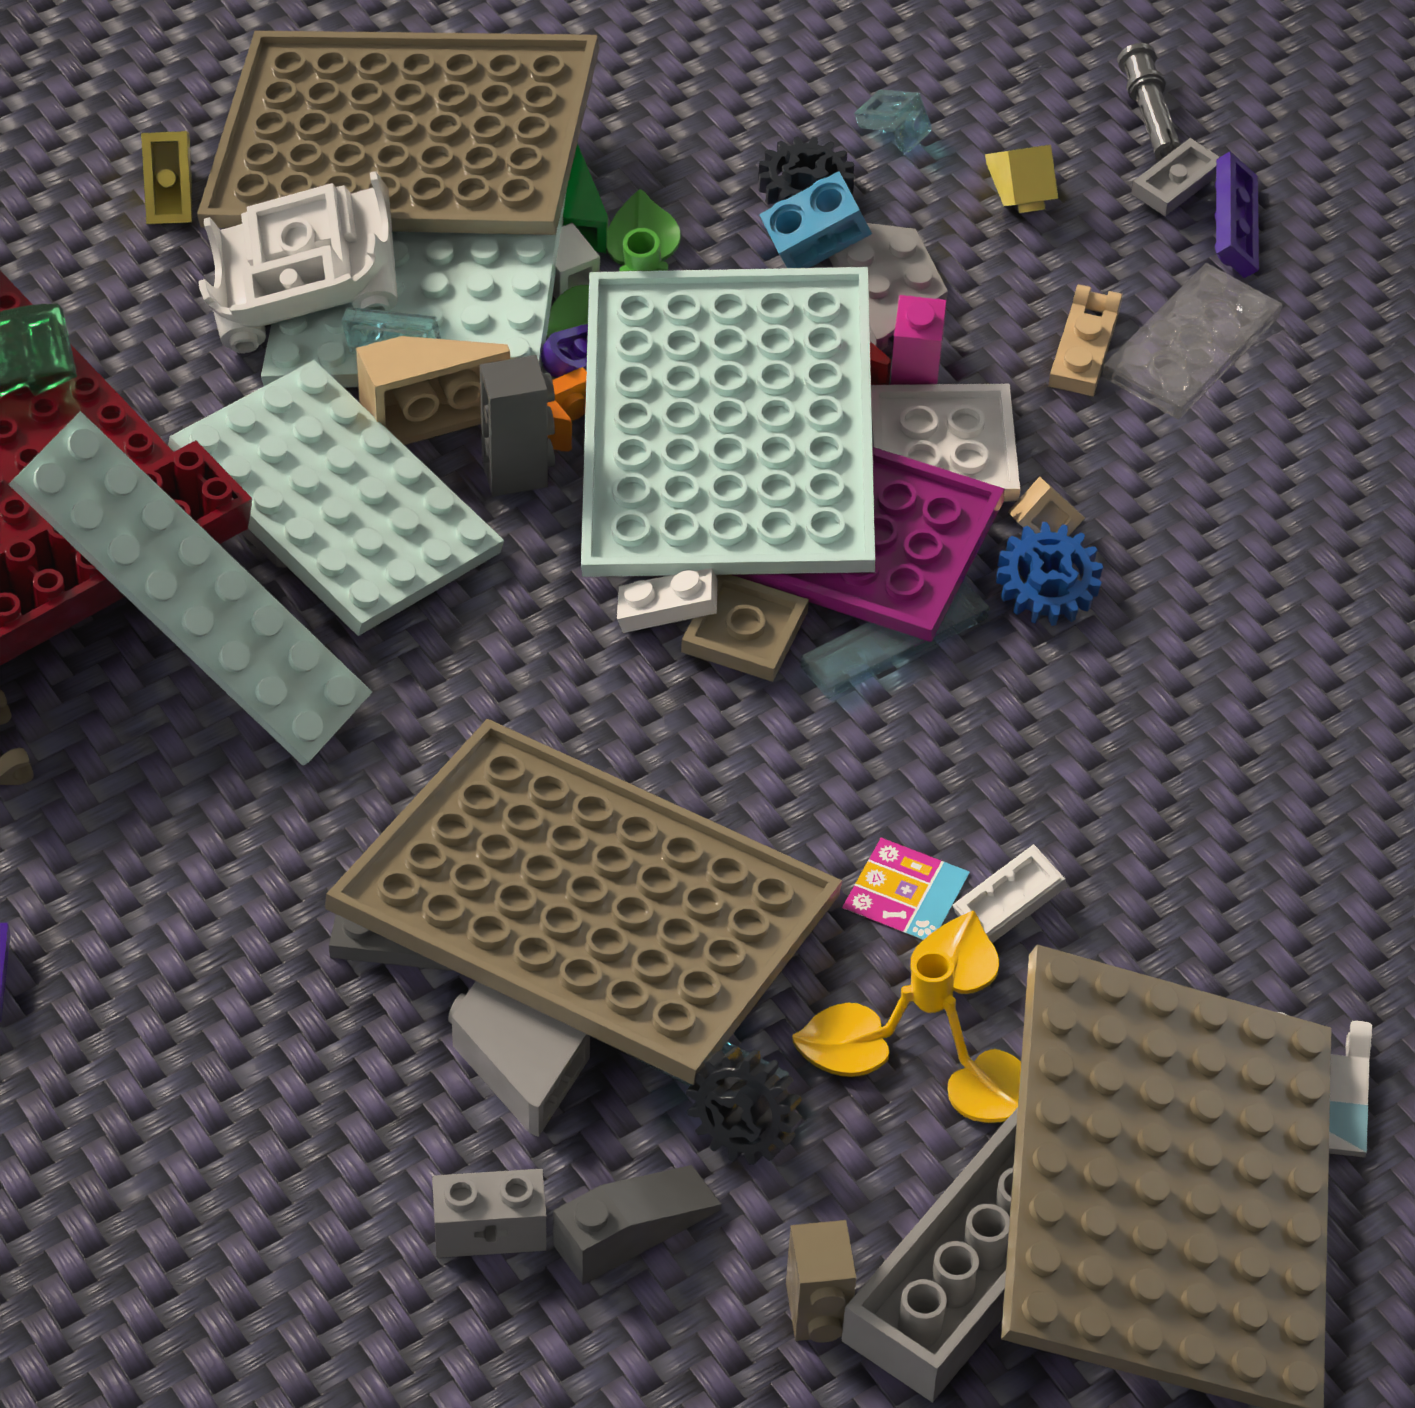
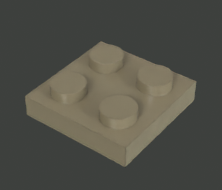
M716 575L718 580L717 613L692 619L682 638L681 652L773 682L808 613L809 599L733 575Z

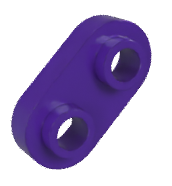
M588 324L555 332L543 344L541 360L544 369L551 376L558 378L581 367L587 371Z

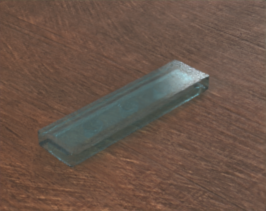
M963 580L932 642L868 622L802 655L801 668L829 699L988 619L989 606Z

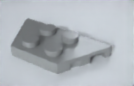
M867 223L872 232L871 235L855 244H851L849 247L830 256L829 259L834 268L868 267L870 341L882 351L888 346V338L895 333L899 295L943 299L947 302L948 290L916 229Z

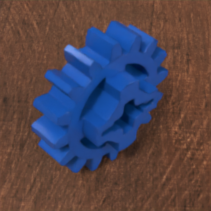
M1042 522L1040 533L1036 534L1029 526L1023 527L1021 540L1010 536L1006 551H1001L997 566L1000 568L997 571L996 584L1004 585L1001 594L1002 600L1015 599L1016 603L1013 612L1018 615L1025 609L1031 611V622L1035 624L1041 615L1048 616L1051 626L1057 624L1060 614H1064L1069 621H1074L1078 608L1088 612L1091 608L1093 597H1097L1102 582L1098 579L1101 577L1103 564L1094 562L1098 551L1097 548L1094 546L1084 549L1082 545L1085 535L1079 533L1073 538L1067 536L1068 527L1065 524L1061 525L1057 533L1051 532L1047 522ZM1073 564L1077 566L1079 573L1072 568ZM1018 566L1021 568L1020 575L1027 580L1025 584L1020 579Z

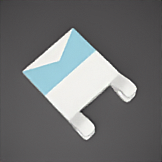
M1351 1022L1350 1032L1346 1037V1056L1331 1054L1330 1154L1365 1157L1367 1153L1369 1058L1372 1038V1025L1368 1022Z

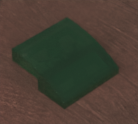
M58 303L28 305L0 311V397L25 385L36 396L77 377L63 309Z

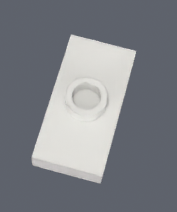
M1033 844L954 903L953 908L958 917L975 911L984 932L993 943L1067 888V883L1060 872Z

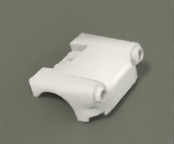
M377 171L370 173L373 188L351 194L345 185L335 187L331 183L248 206L247 212L241 214L242 224L220 230L210 217L204 219V227L213 253L215 283L213 287L206 279L200 280L199 289L204 301L213 309L220 340L225 347L237 353L252 352L266 338L265 325L350 302L353 303L355 310L369 318L382 317L396 306L398 295L389 190Z

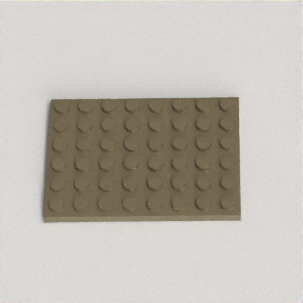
M254 31L198 209L197 216L200 227L205 228L204 219L208 217L213 220L218 228L242 224L241 214L247 212L248 206L331 183L335 187L345 185L351 194L373 188L370 173L377 171L389 190L392 232L556 235L600 49L598 35Z
M486 719L326 893L325 909L694 1085L696 1083V1075L705 1066V1062L722 1049L839 897L842 880L492 720Z
M1037 944L1029 954L1001 1339L1262 1408H1324L1331 1027Z

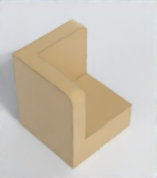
M1041 477L1031 485L1008 512L1022 527L1029 526L1035 534L1040 533L1042 522H1047L1051 532L1056 533L1062 524L1067 525V536H1069L1085 519L1082 514Z

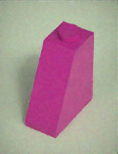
M899 295L890 385L938 384L946 318V300Z

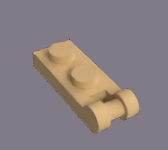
M1078 284L1050 372L1049 387L1094 396L1120 312L1123 294L1109 291L1108 295L1091 292L1092 288L1089 286ZM1091 310L1101 312L1103 314L1102 317L1096 315L1087 314L1086 311Z

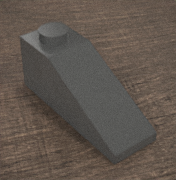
M692 1165L599 1185L553 1210V1245L580 1283L584 1285L721 1210V1203Z

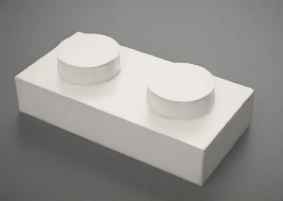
M713 569L687 570L677 575L640 580L619 586L617 620L622 632L626 633L716 614L718 580Z

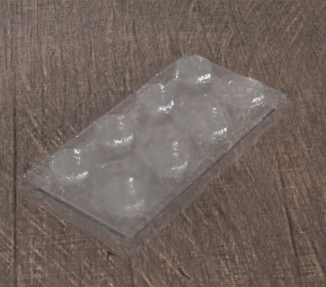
M1205 263L1104 364L1102 377L1179 420L1280 317L1282 303L1216 267Z

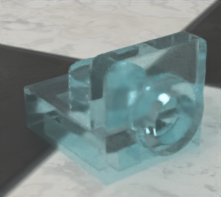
M880 89L854 113L859 128L875 129L881 132L893 131L900 152H910L932 130L920 93Z

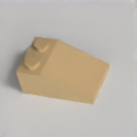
M400 336L356 348L359 403L375 417L376 422H380L403 445L481 424L480 364L509 360L510 349L507 344Z

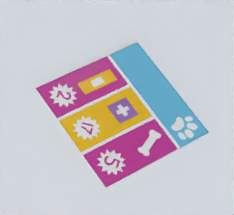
M880 838L842 908L924 940L941 927L970 872Z

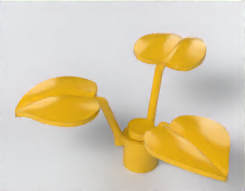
M975 911L968 912L944 924L927 936L915 948L910 964L911 985L901 988V998L885 1026L881 1027V1020L872 1009L858 1003H842L821 1011L802 1030L792 1035L793 1044L796 1049L814 1066L839 1076H861L879 1069L887 1062L889 1048L883 1038L890 1037L894 1033L910 1001H913L921 1010L928 1013H936L945 1009L960 1063L965 1067L953 1073L948 1081L947 1091L952 1106L964 1117L984 1123L1004 1122L1018 1107L1021 1061L1008 1052L998 1049L984 1051L973 1061L968 1055L956 1011V999L953 997V991L961 994L978 992L995 980L999 970V957L996 949L984 932Z

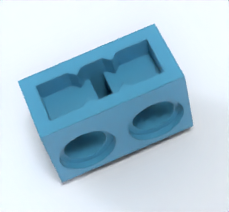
M839 171L827 178L816 181L809 188L786 200L777 202L772 208L759 214L787 268H810L872 234Z

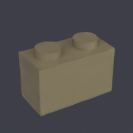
M846 1220L790 1225L786 1287L795 1341L812 1340L824 1343L836 1340L842 1336L845 1307L855 1296L856 1273Z

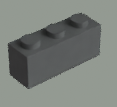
M537 355L480 364L482 464L492 497L548 487V467L555 466L552 442L550 438L548 439V435L555 434V425L550 406H547L548 402H554L555 400L554 386L550 373L542 374Z

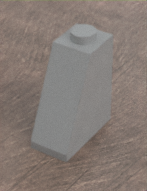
M475 981L467 995L459 994L450 1009L448 1021L452 1023L453 1047L526 1130L539 1137L590 1059V1035Z

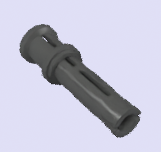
M1135 43L1127 46L1120 52L1117 63L1120 70L1127 76L1126 89L1128 95L1140 107L1154 155L1160 161L1164 158L1162 149L1166 157L1179 147L1181 143L1162 94L1166 82L1163 74L1156 70L1155 62L1157 56L1154 48L1146 43Z

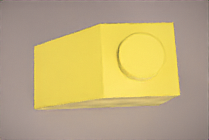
M187 131L141 133L146 224L192 222V174L189 133Z
M1051 145L985 154L986 164L1003 206L1018 205L1019 213L1044 210V200L1058 199Z

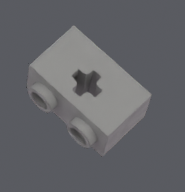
M543 1169L432 1176L436 1258L546 1251V1207Z

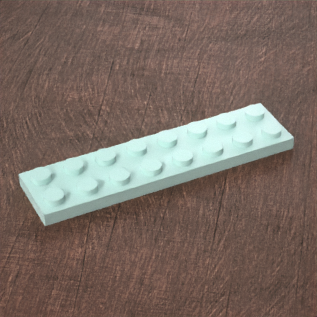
M81 411L8 484L303 766L319 752L372 693L356 675Z

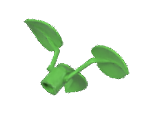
M639 189L623 204L614 216L608 228L606 249L609 256L615 262L623 265L619 271H668V264L664 260L673 255L679 247L681 233L675 219L654 203L643 190ZM589 285L571 287L556 299L550 311L547 338L555 332L588 324Z

